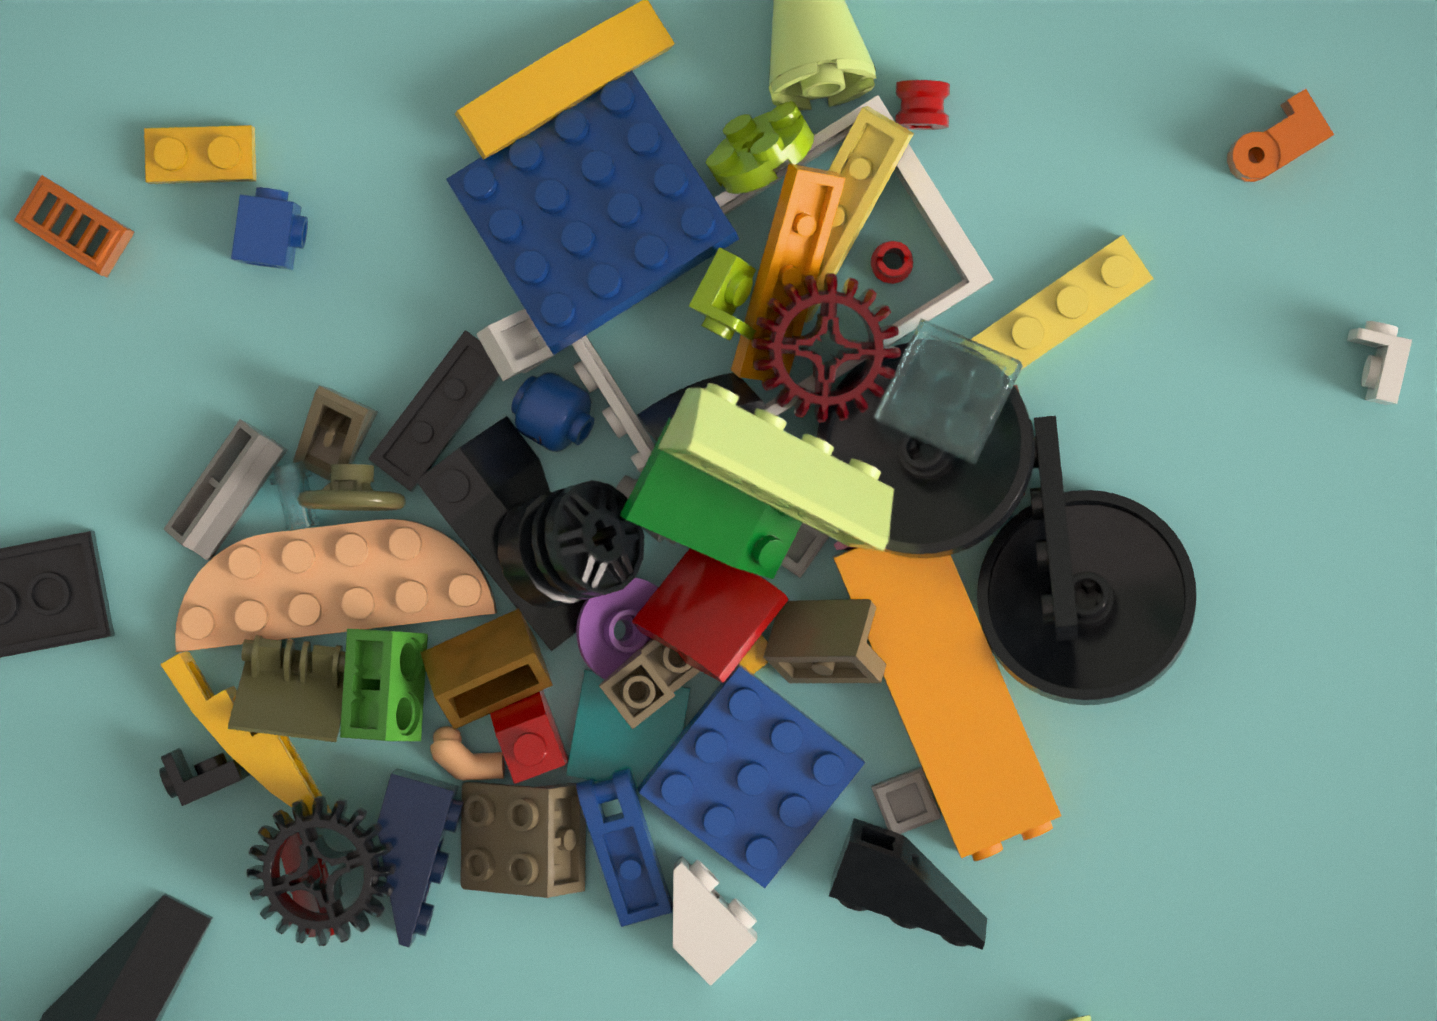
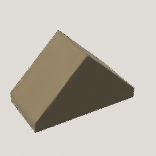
M319 386L315 391L293 463L330 481L331 464H353L378 411L331 388Z

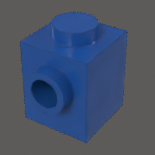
M256 187L255 196L240 194L231 255L232 260L244 264L293 270L296 248L303 249L305 246L308 218L307 216H300L302 208L300 205L288 201L289 192Z

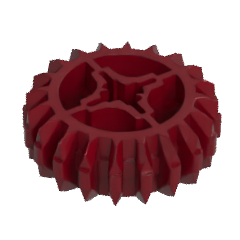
M834 273L826 274L824 290H818L817 282L812 275H806L803 278L806 293L803 295H799L797 289L791 283L784 285V292L791 302L784 307L777 299L771 297L767 301V305L778 313L775 321L773 322L762 316H759L756 320V324L759 327L770 331L769 339L756 337L751 340L753 348L768 350V356L753 361L755 370L764 371L772 368L774 372L761 382L762 387L768 391L782 384L784 388L778 393L775 402L780 407H784L794 396L797 397L798 400L794 407V414L799 418H803L807 414L810 404H815L814 414L818 422L826 421L828 406L834 405L835 413L839 420L848 419V409L845 402L850 400L853 401L859 411L865 412L868 410V404L861 394L866 389L878 398L885 394L883 388L873 381L877 374L887 379H894L896 371L882 365L883 357L898 358L901 353L898 347L884 346L883 340L898 335V327L895 325L880 327L878 323L889 316L891 313L890 308L887 305H881L870 311L868 307L874 302L877 293L873 289L868 288L858 299L854 298L858 288V280L851 277L844 283L842 291H837L838 281ZM821 303L816 325L811 332L801 336L784 337L788 325L797 314L812 305ZM838 303L850 307L858 314L867 329L869 342L847 339L842 336L839 330V318L837 317ZM828 330L832 341L844 348L853 349L838 350L836 356L830 354L832 359L826 361L825 365H823L822 358L818 353L807 347L799 346H813L816 339L821 341L820 335L826 334ZM782 353L794 354L795 356H803L810 359L813 365V377L815 378L814 391L799 386L790 378L782 360ZM860 358L867 359L861 373L851 383L843 388L831 391L836 371L842 363L848 360H860Z

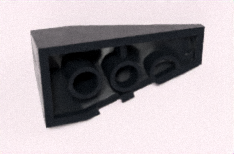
M506 416L459 447L417 479L416 482L517 609H520L523 617L547 647L553 651L576 633L578 616L585 600L551 609L533 606L514 592L503 575L498 557V533L506 514L520 501L550 493L540 458L509 417Z
M165 893L43 1013L40 1021H161L213 917Z

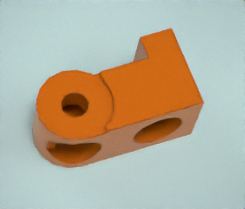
M1307 89L1302 90L1280 105L1287 115L1286 119L1265 132L1247 133L1231 145L1227 153V164L1230 172L1237 179L1244 182L1259 181L1334 135Z

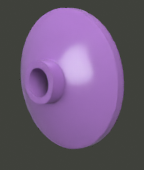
M634 578L623 590L585 600L577 620V643L583 660L600 678L605 680L651 639L642 634L632 623L634 617L658 588L651 582ZM621 620L625 625L626 631L624 636L617 640L614 636V627Z

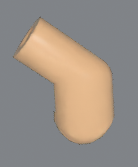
M451 726L441 727L434 732V743L430 745L433 760L455 779L463 781L504 779L505 764L502 752L472 753L461 743L460 731L458 729L454 730Z

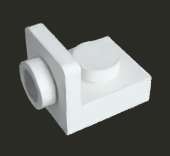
M525 309L488 325L476 334L502 381L519 373L525 374L554 356Z
M1366 321L1365 329L1355 328L1349 330L1347 341L1377 348L1376 356H1368L1362 373L1361 386L1368 388L1366 401L1383 405L1398 403L1412 340L1398 337L1399 328L1396 326Z

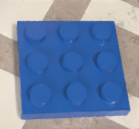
M739 663L725 682L720 683L637 789L643 797L762 887L766 888L863 767L865 761Z

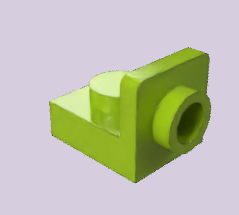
M720 247L689 307L705 316L701 326L716 335L731 341L736 332L752 340L756 330L734 317L733 314L736 308L741 306L749 297L753 286L752 278L756 269L738 256Z

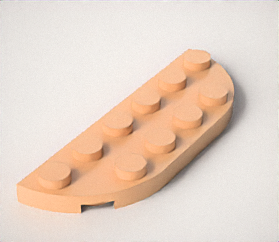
M400 519L371 520L255 535L222 550L198 572L183 597L176 622L175 647L176 652L241 645L245 639L254 640L256 635L262 636L263 639L283 640L347 632V629L365 630L496 614L497 609L491 586L484 572L471 554L456 541L433 527L414 521Z

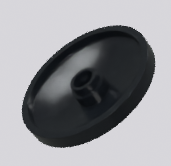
M924 340L895 345L894 347H898L901 350L900 357H883L882 365L896 371L894 379H887L877 374L873 381L883 388L885 394L878 398L866 389L861 394L869 407L865 412L859 411L852 400L845 402L848 409V419L843 421L838 419L834 405L828 406L827 419L825 422H819L816 437L834 447L831 456L846 464H849L851 458L871 465L881 472L878 481L894 488L889 539L884 549L885 552L909 558H937L967 550L991 536L1008 520L1021 502L1028 487L1034 465L1035 441L1031 418L1021 395L1011 380L998 366L981 354L969 348L942 341ZM867 359L849 372L835 390L851 383L861 373Z
M1079 490L1064 492L1078 621V639L1056 641L1055 624L1044 625L1041 592L1051 591L1049 572L1038 573L1035 540L1046 539L1044 520L1033 521L1032 505L1020 511L999 531L986 552L981 565L977 587L980 624L990 649L998 662L1014 679L1029 690L1046 698L1068 704L1100 705L1112 703L1133 696L1151 686L1173 666L1181 655L1190 636L1195 618L1197 596L1194 571L1189 556L1175 532L1163 519L1144 505L1127 497L1104 491Z

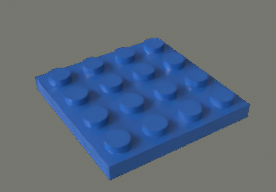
M632 70L617 80L607 83L601 90L572 108L564 110L556 118L524 138L516 140L513 144L484 160L480 157L446 179L553 355L717 253L719 247L725 249L739 240L735 229Z

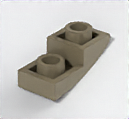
M650 639L613 671L599 687L628 725L634 729L675 696L674 692L700 671L686 664L676 651Z

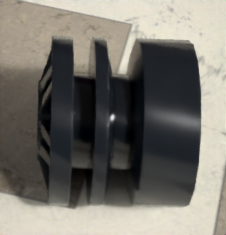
M591 480L517 503L506 514L498 533L499 561L503 575L514 592L533 606L551 609L623 590L637 576L644 558V533L642 527L624 519L620 515L628 500L627 496L611 484Z

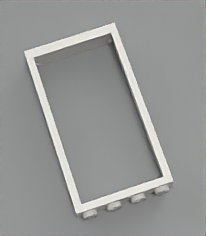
M879 95L816 133L812 147L797 165L804 166L843 142L862 107L869 106L894 121ZM909 144L896 165L894 172L962 281L892 324L898 327L899 334L893 338L883 339L884 346L892 345L994 280ZM787 159L782 165L773 169L778 179L764 187L740 194L724 191L716 196L715 200L724 214L730 213L784 179L788 164L790 163ZM584 336L572 344L581 359L573 367L590 393L599 388L610 406L604 409L602 413L618 438L625 434H628L639 452L630 458L641 474L655 444L587 336ZM860 358V360H848L842 363L836 371L835 380L866 359ZM813 374L798 383V385L814 391L815 378ZM794 396L784 407H780L775 402L776 398L765 404L766 408L764 410L778 416L793 407L798 398Z

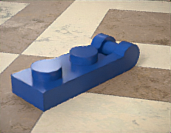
M627 768L613 772L612 779L595 783L593 778L576 783L579 802L620 926L623 927L672 913L673 902L640 805L636 784L630 769ZM618 799L622 813L605 817L602 803Z

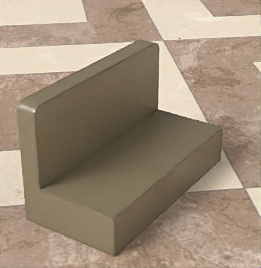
M870 599L787 601L775 617L764 658L788 683H881L886 663L867 644L876 606Z

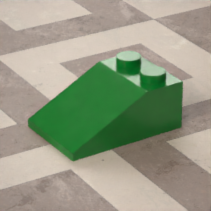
M669 417L620 515L634 524L734 568L774 579L802 522L659 449L658 447L672 420Z

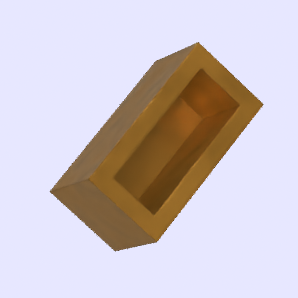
M519 608L420 652L434 698L454 730L553 686L538 642Z

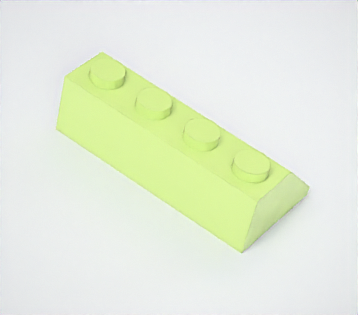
M708 383L706 389H686L658 447L659 449L846 546L884 551L889 539L894 488L878 481L881 475L878 469L851 458L849 464L831 456L834 450L832 445L805 433L801 440L783 431L787 424L783 419L765 410L757 408L753 415L737 407L736 403L739 397L720 386Z

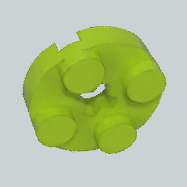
M792 101L782 103L772 111L753 119L751 115L743 114L725 125L723 133L726 138L706 159V165L720 187L723 185L728 193L740 194L750 192L778 179L773 169L782 165L787 159L790 164L797 165L812 147L814 134L797 105Z

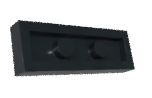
M466 330L463 332L368 458V460L410 492L415 490L418 486L416 480L430 470L500 377L480 340Z

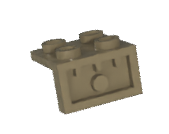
M465 782L462 784V801L464 805L461 813V887L463 889L543 898L585 891L586 820L579 802L576 783H562L539 787L483 782Z

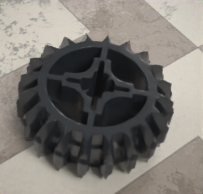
M318 796L313 801L312 814H310L303 800L295 801L292 803L294 820L282 809L273 814L274 823L280 831L267 825L259 829L258 835L269 847L253 845L249 850L250 856L264 862L263 865L252 866L246 870L248 878L263 879L264 884L250 892L251 899L259 900L267 896L270 904L262 909L260 912L261 917L267 919L277 911L283 918L277 924L276 931L283 934L290 928L292 923L297 925L295 940L299 943H304L310 935L311 929H315L318 945L325 946L329 942L331 928H333L340 942L348 941L351 937V929L348 922L358 931H366L370 927V923L363 910L377 917L385 910L383 904L373 895L389 897L394 890L391 884L379 880V877L393 875L396 872V864L379 862L378 858L392 851L391 842H383L375 846L372 838L377 836L383 827L380 823H375L365 831L359 825L367 814V811L363 808H359L350 819L344 817L347 810V800L345 799L337 800L333 806L332 813H328L325 797ZM316 828H327L342 834L352 842L357 850L353 851L351 849L339 852L331 849L325 842L323 835L317 834ZM299 832L303 843L299 846L302 858L300 867L280 876V858L283 848L289 838L294 833ZM317 858L322 859V865L326 861L331 866L344 863L326 878V883H321V877L315 880L312 875L299 879L317 863ZM363 865L364 882L360 895L353 905L344 909L340 899L343 895L341 887L342 875ZM309 891L316 897L320 907L326 908L327 913H318L305 909L296 903L287 892Z

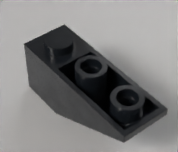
M853 818L833 871L829 897L838 899L842 905L855 911L869 910L889 917L892 922L908 929L918 927L938 934L952 945L960 947L970 945L983 950L986 940L987 917L905 835Z

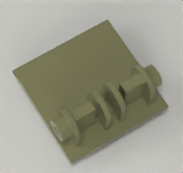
M256 635L254 640L245 639L241 659L245 661L230 715L228 729L337 742L341 725L345 651H343V646L314 645L311 652V642L308 641L303 642L301 650H295V641L292 639L287 640L285 648H282V641L263 639L259 635Z

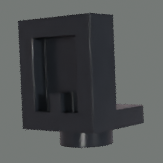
M180 748L161 756L164 767L159 769L160 777L167 793L171 798L178 796L182 806L250 776L234 759L227 761L223 752L194 765L197 776L193 777Z

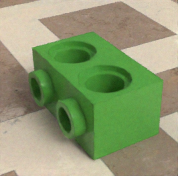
M347 629L340 726L341 738L379 741H421L426 669L420 652L427 650L428 634Z

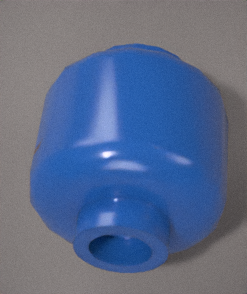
M553 372L544 373L538 378L536 376L527 378L518 389L511 405V411L515 414L517 430L552 452L563 451L572 443L576 445L582 444L590 434L595 421L594 417L590 416L592 402L589 393Z

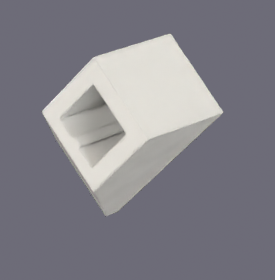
M682 856L675 863L673 870V948L711 986L757 941V932L752 928L757 920L739 900L734 898L728 903L714 889L720 882L702 862L696 860L691 865Z

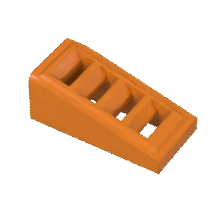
M41 175L14 219L18 224L104 277L109 276L135 233L130 228ZM51 193L57 197V200L43 223L40 224L33 218L47 195ZM68 204L75 209L58 235L52 231V228ZM86 215L92 220L78 243L74 245L69 242V239L83 216ZM103 226L109 231L92 256L86 250L100 227Z

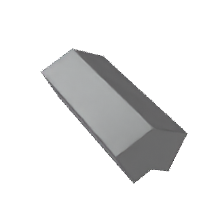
M240 419L166 524L164 530L182 546L194 551L205 560L212 559L288 449L259 429Z

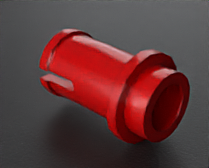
M897 241L882 243L875 249L870 264L872 272L877 279L884 283L896 284L909 276L914 261L912 253L906 245ZM888 253L897 254L902 260V267L895 270L888 268L882 261L884 255Z

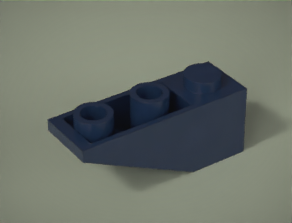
M397 768L390 775L377 823H380L383 829L378 834L380 844L391 842L393 847L392 851L382 856L383 862L396 864V872L393 875L386 876L387 883L394 887L393 893L390 895L398 943L399 945L410 947L417 934L422 936L427 934L435 906L426 903L431 882L441 884L449 853L440 850L446 831L456 832L464 802L455 799L458 785Z

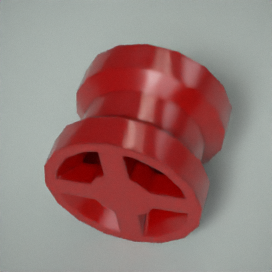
M907 80L896 83V95L901 99V110L895 115L896 123L911 130H939L949 127V116L944 112V99L950 95L949 83L934 80Z

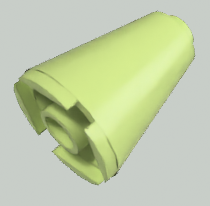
M773 0L769 92L773 105L778 106L792 101L795 102L800 111L812 110L810 100L826 97L829 107L860 98L874 88V79H877L876 68L845 0Z

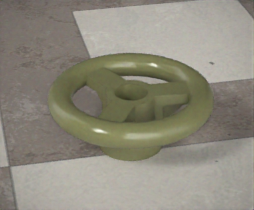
M331 464L330 483L321 490H309L299 493L297 503L301 507L308 509L392 511L402 509L406 505V498L400 493L374 491L372 489L371 482H374V465Z

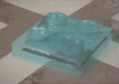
M921 318L873 417L877 422L972 464H976L1023 365L1020 360Z

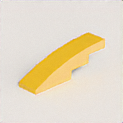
M642 0L504 80L457 110L455 115L484 160L553 120L564 110L572 108L601 90L607 83L617 80L631 70L633 71L666 53L675 43L649 1Z
M189 651L179 653L160 664L192 713L238 764L270 793L290 807H292V803L295 801L303 800L310 814H312L314 799L323 795L288 736L228 729L237 690L232 686L214 695ZM327 804L328 813H332L331 809Z

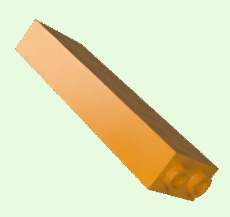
M855 547L833 556L850 599H870L876 606L867 640L870 647L886 663L883 678L960 857L964 858L971 855L973 861H979L1002 851L1003 846L1001 842L1021 834L1023 840H1028L1053 829L1051 820L1061 817V813L951 555L937 558H909L885 551Z

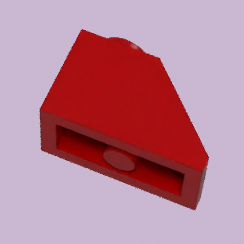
M543 690L490 713L497 740L514 784L564 766L568 762V754Z

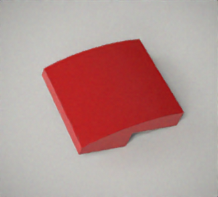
M689 548L634 617L632 623L642 634L676 651L686 664L724 683L789 599L785 593L761 576L734 568Z

